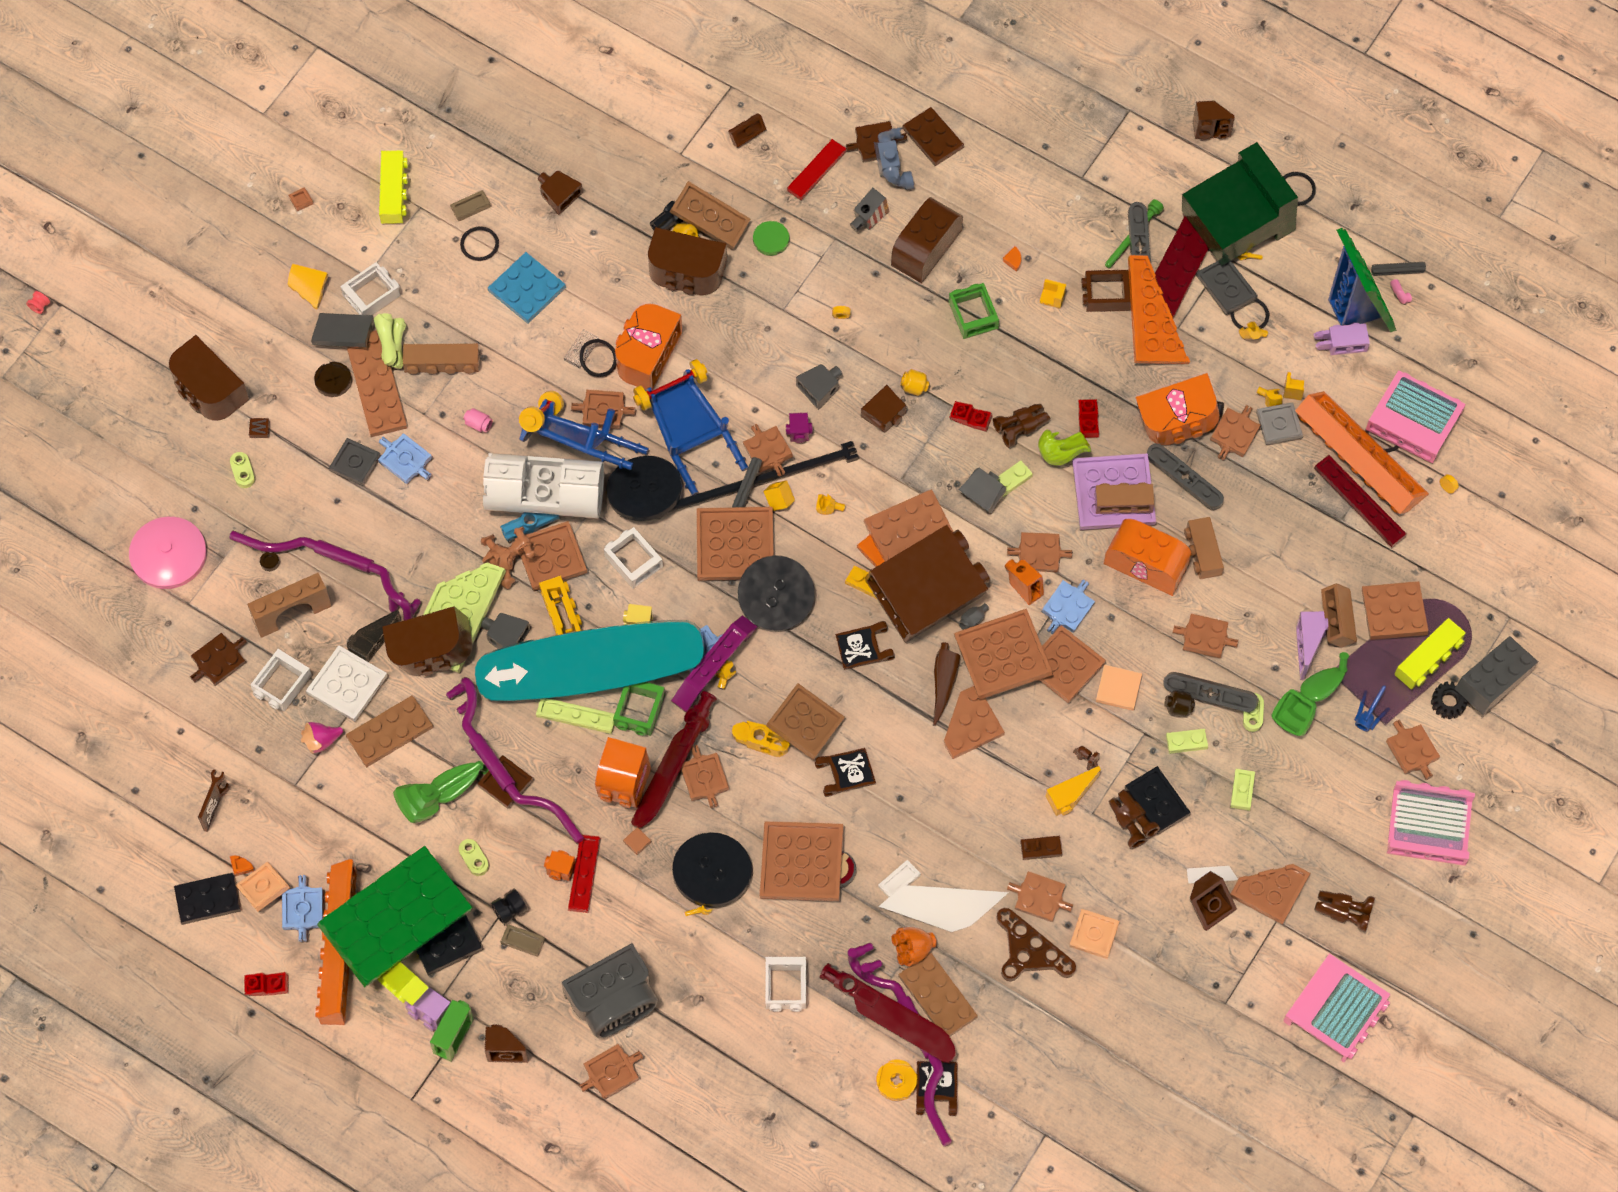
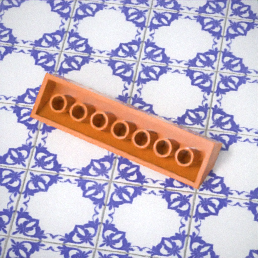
M1324 391L1309 394L1295 410L1300 420L1308 423L1312 427V431L1316 435L1321 436L1325 440V444L1338 453V457L1351 466L1353 472L1360 474L1364 478V482L1368 486L1373 487L1378 492V496L1391 505L1390 507L1394 512L1399 514L1406 513L1428 496L1429 493Z
M353 859L331 865V872H327V884L330 885L329 891L325 893V902L328 903V909L324 910V917L356 894L357 870ZM322 932V941H325L324 948H321L320 951L323 967H319V979L322 980L321 986L317 988V998H320V1004L316 1006L315 1016L322 1025H345L349 966Z

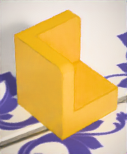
M1045 279L1039 302L1060 309L1066 291V284Z
M1287 372L1283 398L1302 400L1304 380L1291 379V372Z
M787 480L772 483L763 491L769 507H772L773 511L788 508L795 501Z

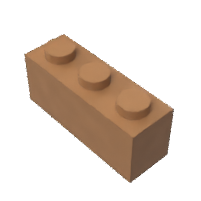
M1141 482L1130 485L1128 483L1110 485L1103 483L1095 487L1096 514L1153 513V484Z
M1205 517L1188 520L1187 527L1184 528L1185 538L1189 539L1191 556L1195 560L1193 562L1194 572L1198 573L1199 579L1222 576L1224 566L1211 518Z
M1337 583L1321 589L1324 616L1328 618V630H1326L1328 643L1341 648L1356 643L1357 637L1350 589Z

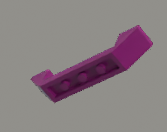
M743 615L734 621L687 676L671 702L686 713L698 700L701 691L742 642H746L757 629V626Z

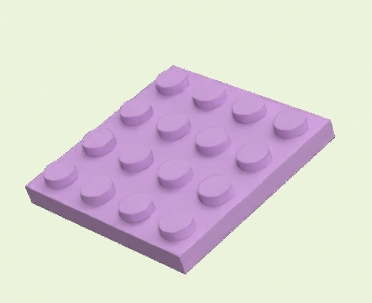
M1148 454L1072 459L1080 530L1120 527L1124 519H1134L1146 525H1156L1155 508L1153 513L1096 514L1094 493L1096 485L1103 483L1110 485L1128 483L1130 485L1141 482L1151 484Z

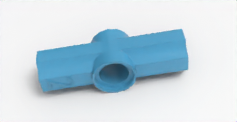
M524 512L521 517L501 525L500 528L508 542L517 538L516 534H513L515 528L523 526L525 529L523 533L530 534L536 532L540 527L558 520L559 515ZM527 521H534L532 524H526Z

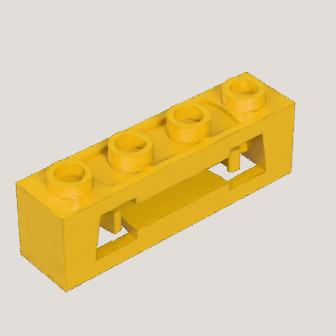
M561 576L539 582L540 592L556 635L564 634V628L555 606L556 603L560 602L559 595L562 596V605L571 627L565 630V633L581 631L580 625H582L580 616L579 614L575 615L573 610L576 609L574 600L569 598L567 594L570 592L567 581L563 582Z

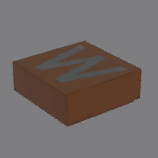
M250 418L249 437L268 438L269 418Z

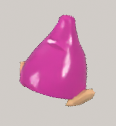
M309 722L305 724V729L301 732V742L306 744L312 754L328 748L343 733V729L341 727H330L316 722Z

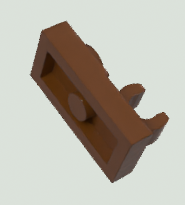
M757 113L728 132L733 145L738 148L765 131L766 127L762 116Z
M1060 836L1020 840L1022 860L1062 857Z

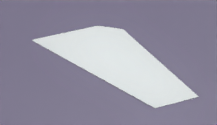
M903 885L879 907L954 932L972 926L1009 892Z

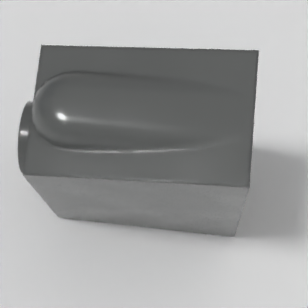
M979 467L974 470L969 479L958 490L992 514L997 503L1006 492V486L998 481L1000 477L992 471L988 474Z

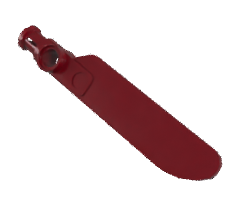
M702 691L698 704L685 713V727L673 737L632 818L631 824L635 828H642L648 824L661 809L696 738L710 724L708 719L710 715L709 710L717 699L713 694Z
M827 963L824 966L820 979L831 982L836 989L842 991L846 996L854 998L856 1009L861 1015L942 1062L949 1063L956 1057L955 1045L950 1036L941 1027L858 980L853 975L834 969L832 964ZM848 982H854L852 989H845V985Z

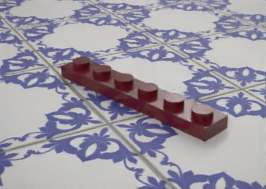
M1330 455L1315 465L1314 469L1391 548L1406 537L1407 533Z

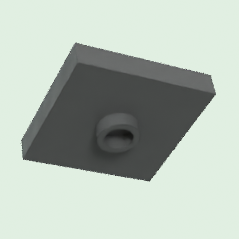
M346 438L331 463L329 471L363 486L381 454L376 450Z

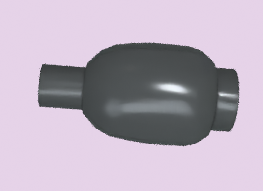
M984 603L980 607L974 606L967 610L958 622L960 628L964 630L979 625L984 619V613L989 610V606Z

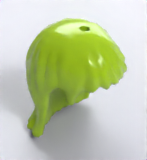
M1047 429L1042 433L1038 442L1041 456L1051 465H1064L1081 453L1091 452V446L1081 432L1066 439L1057 440L1054 437L1059 432L1052 433Z

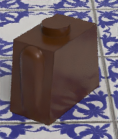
M886 384L861 408V417L886 433L893 425L896 426L900 423L902 417L906 414L907 405Z

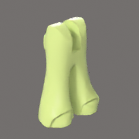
M388 313L378 314L373 320L382 345V360L384 364L400 369L403 367L402 335L406 329L405 320L402 318L393 319L392 315Z

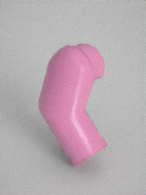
M1398 279L1390 282V286L1400 303L1406 304L1412 301L1411 294L1408 292L1404 293Z

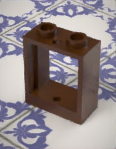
M1088 270L1085 272V278H1081V287L1085 289V294L1082 295V303L1086 305V312L1131 311L1129 270ZM1121 281L1122 298L1092 299L1091 282Z

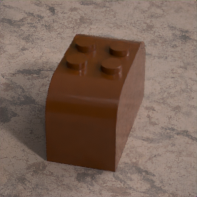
M929 197L898 236L892 249L891 266L922 284L961 233L963 216L934 198Z
M655 227L648 249V265L651 280L668 290H678L688 295L705 296L714 293L721 284L726 268L727 244Z
M197 335L193 336L172 353L169 359V368L174 384L178 389L177 393L183 400L187 399L190 402L189 405L195 412L199 411L209 420L219 421L229 417L249 401L244 382Z
M455 606L382 627L388 658L402 670L413 676H428L438 670H449L452 666L459 665L467 660L472 651V638L468 617Z

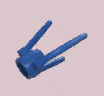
M1385 685L1382 686L1368 712L1364 711L1362 713L1367 696V691L1363 692L1357 715L1354 718L1356 721L1355 725L1359 729L1366 732L1373 730L1376 724L1390 711V708H1387L1374 720L1372 712L1386 689Z

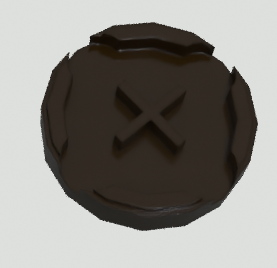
M332 361L326 365H321L316 370L314 381L319 393L327 397H338L348 391L352 378L347 366L340 362Z

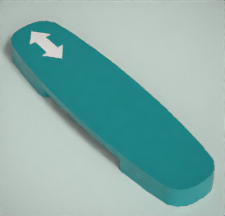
M689 620L643 621L635 624L587 629L536 640H527L487 652L478 660L475 666V679L479 692L485 698L495 701L543 699L591 693L647 682L694 668L700 663L704 655V641L700 628Z

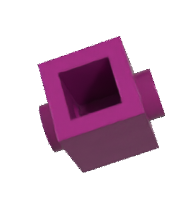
M808 412L789 413L786 435H790V442L803 443L809 441V434H813L812 423H808Z

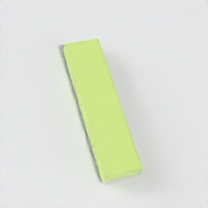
M548 698L540 699L536 712V717L609 734H612L614 727V713Z

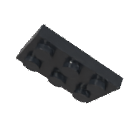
M1158 766L1126 784L1124 787L1146 812L1145 818L1149 822H1156L1159 825L1160 830L1157 832V835L1191 814Z
M233 872L174 886L182 925L241 912Z
M464 915L417 949L416 952L429 976L483 949L467 915Z

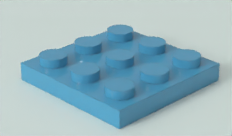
M525 252L488 287V292L528 324L566 288V284Z

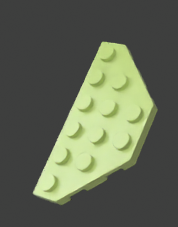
M485 563L480 565V568L466 571L455 576L456 578L450 581H443L437 584L423 615L455 606L468 617L473 645L481 623L489 610L506 570L502 567ZM464 662L452 666L449 670L460 673Z

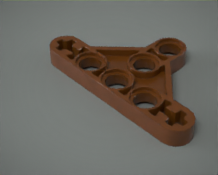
M1002 908L998 911L996 921L1007 932L1009 959L1005 962L1001 971L1004 980L1009 982L1015 981L1025 971L1054 970L1063 978H1070L1074 975L1076 964L1069 956L1011 909ZM1008 914L1009 920L1012 923L1016 920L1012 928H1010L1011 923L1008 920L1002 921V915L1006 916ZM1017 926H1024L1026 933L1019 935L1015 932V928ZM1038 938L1041 940L1042 945L1036 948L1031 945L1030 941ZM1054 951L1057 954V958L1049 960L1046 957V953ZM1026 953L1029 959L1026 962H1021L1017 957L1018 954ZM1060 958H1063L1061 963H1059L1058 966H1056ZM1068 964L1071 965V967H1070V970H1071V971H1069V970L1063 971V968H1064L1063 965H1065V966H1067ZM1013 967L1016 970V974L1008 976L1005 973V969Z

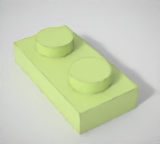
M1021 460L998 476L1000 477L998 481L1006 486V492L1002 497H1005L1032 478L1033 473Z
M1205 729L1166 733L1169 754L1208 749Z
M1235 769L1230 808L1250 811L1255 777L1254 771Z

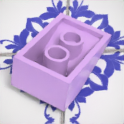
M1324 611L1300 613L1296 625L1300 680L1305 679L1322 638H1325L1326 630H1328V618H1325Z

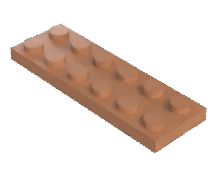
M377 330L371 331L366 347H346L370 437L407 429L391 366L384 364L382 360V345Z

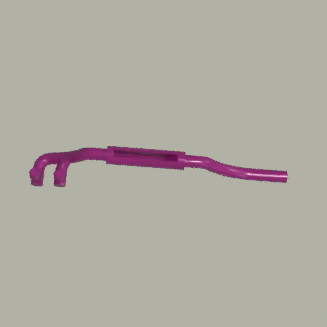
M234 530L230 533L229 538L231 540L263 552H284L305 546L313 549L317 554L366 573L372 572L380 575L383 588L388 595L389 610L397 612L398 606H400L403 610V620L413 618L421 604L418 598L414 599L410 604L404 598L402 592H397L391 583L389 571L383 566L375 564L374 560L319 539L316 541L308 537H298L286 542L268 543Z
M462 678L458 685L446 693L448 699H452L463 692L467 693V701L457 708L459 714L465 712L462 719V728L469 737L468 742L502 790L507 791L510 797L518 804L539 806L551 811L560 820L575 843H580L584 837L558 804L542 797L519 793L513 778L481 733H477L472 726V720L477 707L476 689L470 678Z
M872 943L848 950L849 965L859 978L873 986L892 990L898 1003L918 1014L910 996H906L898 982L877 977L872 973L882 966L881 960L860 965L858 957L873 950ZM921 1050L925 1059H929L933 1067V1072L928 1080L924 1095L925 1111L940 1142L945 1147L951 1144L952 1141L937 1114L934 1104V1095L938 1082L943 1075V1066L939 1059Z

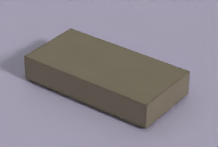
M483 190L450 204V208L458 222L491 207V203Z
M508 924L500 943L538 957L545 937Z

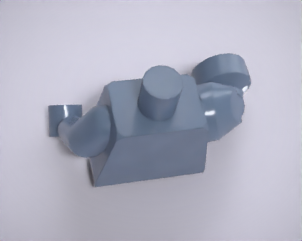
M902 127L893 128L890 131L880 133L878 135L879 142H874L880 177L884 176L888 182L895 186L903 187L906 190L914 189L911 171L903 172L901 176L899 174L900 161L896 141L893 139H900L904 136L900 134Z

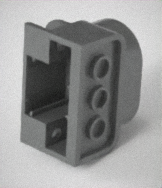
M633 943L561 982L565 999H568L573 1011L581 1020L586 1021L593 1035L597 1038L611 1036L639 1021L653 1011L658 1003V999L649 985L648 969Z

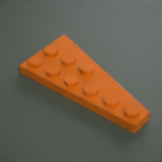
M1129 255L1128 269L1134 363L1189 364V357L1186 356L1182 340L1180 341L1176 331L1177 327L1169 307L1163 299L1162 290L1157 284L1156 275L1148 256Z

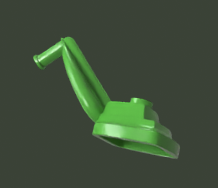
M1341 652L1339 654L1340 662L1338 668H1327L1307 678L1302 683L1300 692L1294 689L1286 692L1272 712L1273 720L1289 733L1304 736L1315 715V702L1323 701L1329 697L1343 680L1345 672H1347L1348 653Z
M481 761L459 765L438 775L431 784H407L396 787L393 795L399 809L411 823L422 822L437 813L439 803H449L466 791L475 781L479 771L485 775L489 770Z

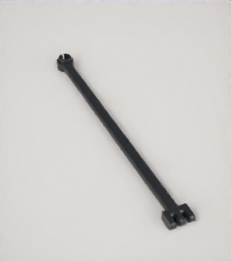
M853 441L841 444L842 450L783 467L785 470L784 475L781 473V476H778L776 470L757 475L752 487L841 459H846V462L850 463L858 460L859 455L855 454L857 453L856 448H852L854 447ZM743 480L679 499L676 506L669 512L737 492Z

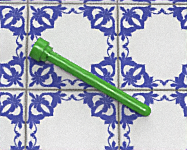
M1153 199L1148 204V222L1153 216L1159 215L1164 209L1162 203L1156 199ZM1129 234L1106 261L1105 266L1107 268H1111L1130 245Z

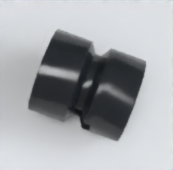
M515 888L505 893L504 898L499 897L490 903L494 913L503 925L512 920L514 914L518 916L527 910L523 899Z

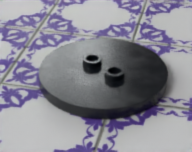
M634 457L627 460L633 463L631 470L623 467L620 469L618 466L610 475L606 488L608 501L617 514L629 520L649 521L662 517L676 506L682 494V480L679 471L671 462L661 457Z
M767 556L755 561L745 570L738 586V601L744 616L758 628L770 632L787 631L799 625L810 613L814 602V585L810 574L800 563L785 556Z
M709 832L695 835L685 841L674 856L672 875L677 889L686 899L700 906L720 907L734 902L746 891L751 880L752 866L746 849L737 840L725 834Z

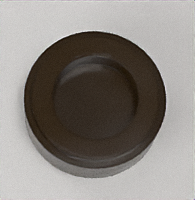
M265 552L260 557V565L265 571H274L280 564L278 555L274 552Z

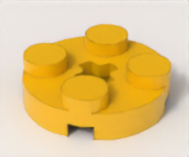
M899 1059L888 1061L884 1066L882 1065L876 1077L879 1093L892 1101L908 1099L915 1091L917 1085V1075L911 1065ZM896 1075L899 1076L900 1080H903L898 1085L891 1081V1078L894 1079Z

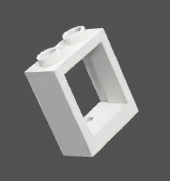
M375 262L340 287L343 297L359 315H373L400 296V286L395 279L391 280L384 266L380 267ZM378 277L389 291L366 306L355 291Z
M634 527L630 530H625L617 540L610 541L604 548L605 558L632 589L663 567L662 558ZM635 539L651 559L631 573L614 553Z
M278 649L250 685L256 698L260 700L265 699L272 708L276 710L279 708L285 711L312 675L310 668ZM279 665L299 676L282 700L262 689Z
M766 957V1009H770L772 1012H779L782 1009L799 1012L802 1009H806V957ZM771 971H801V1000H771Z

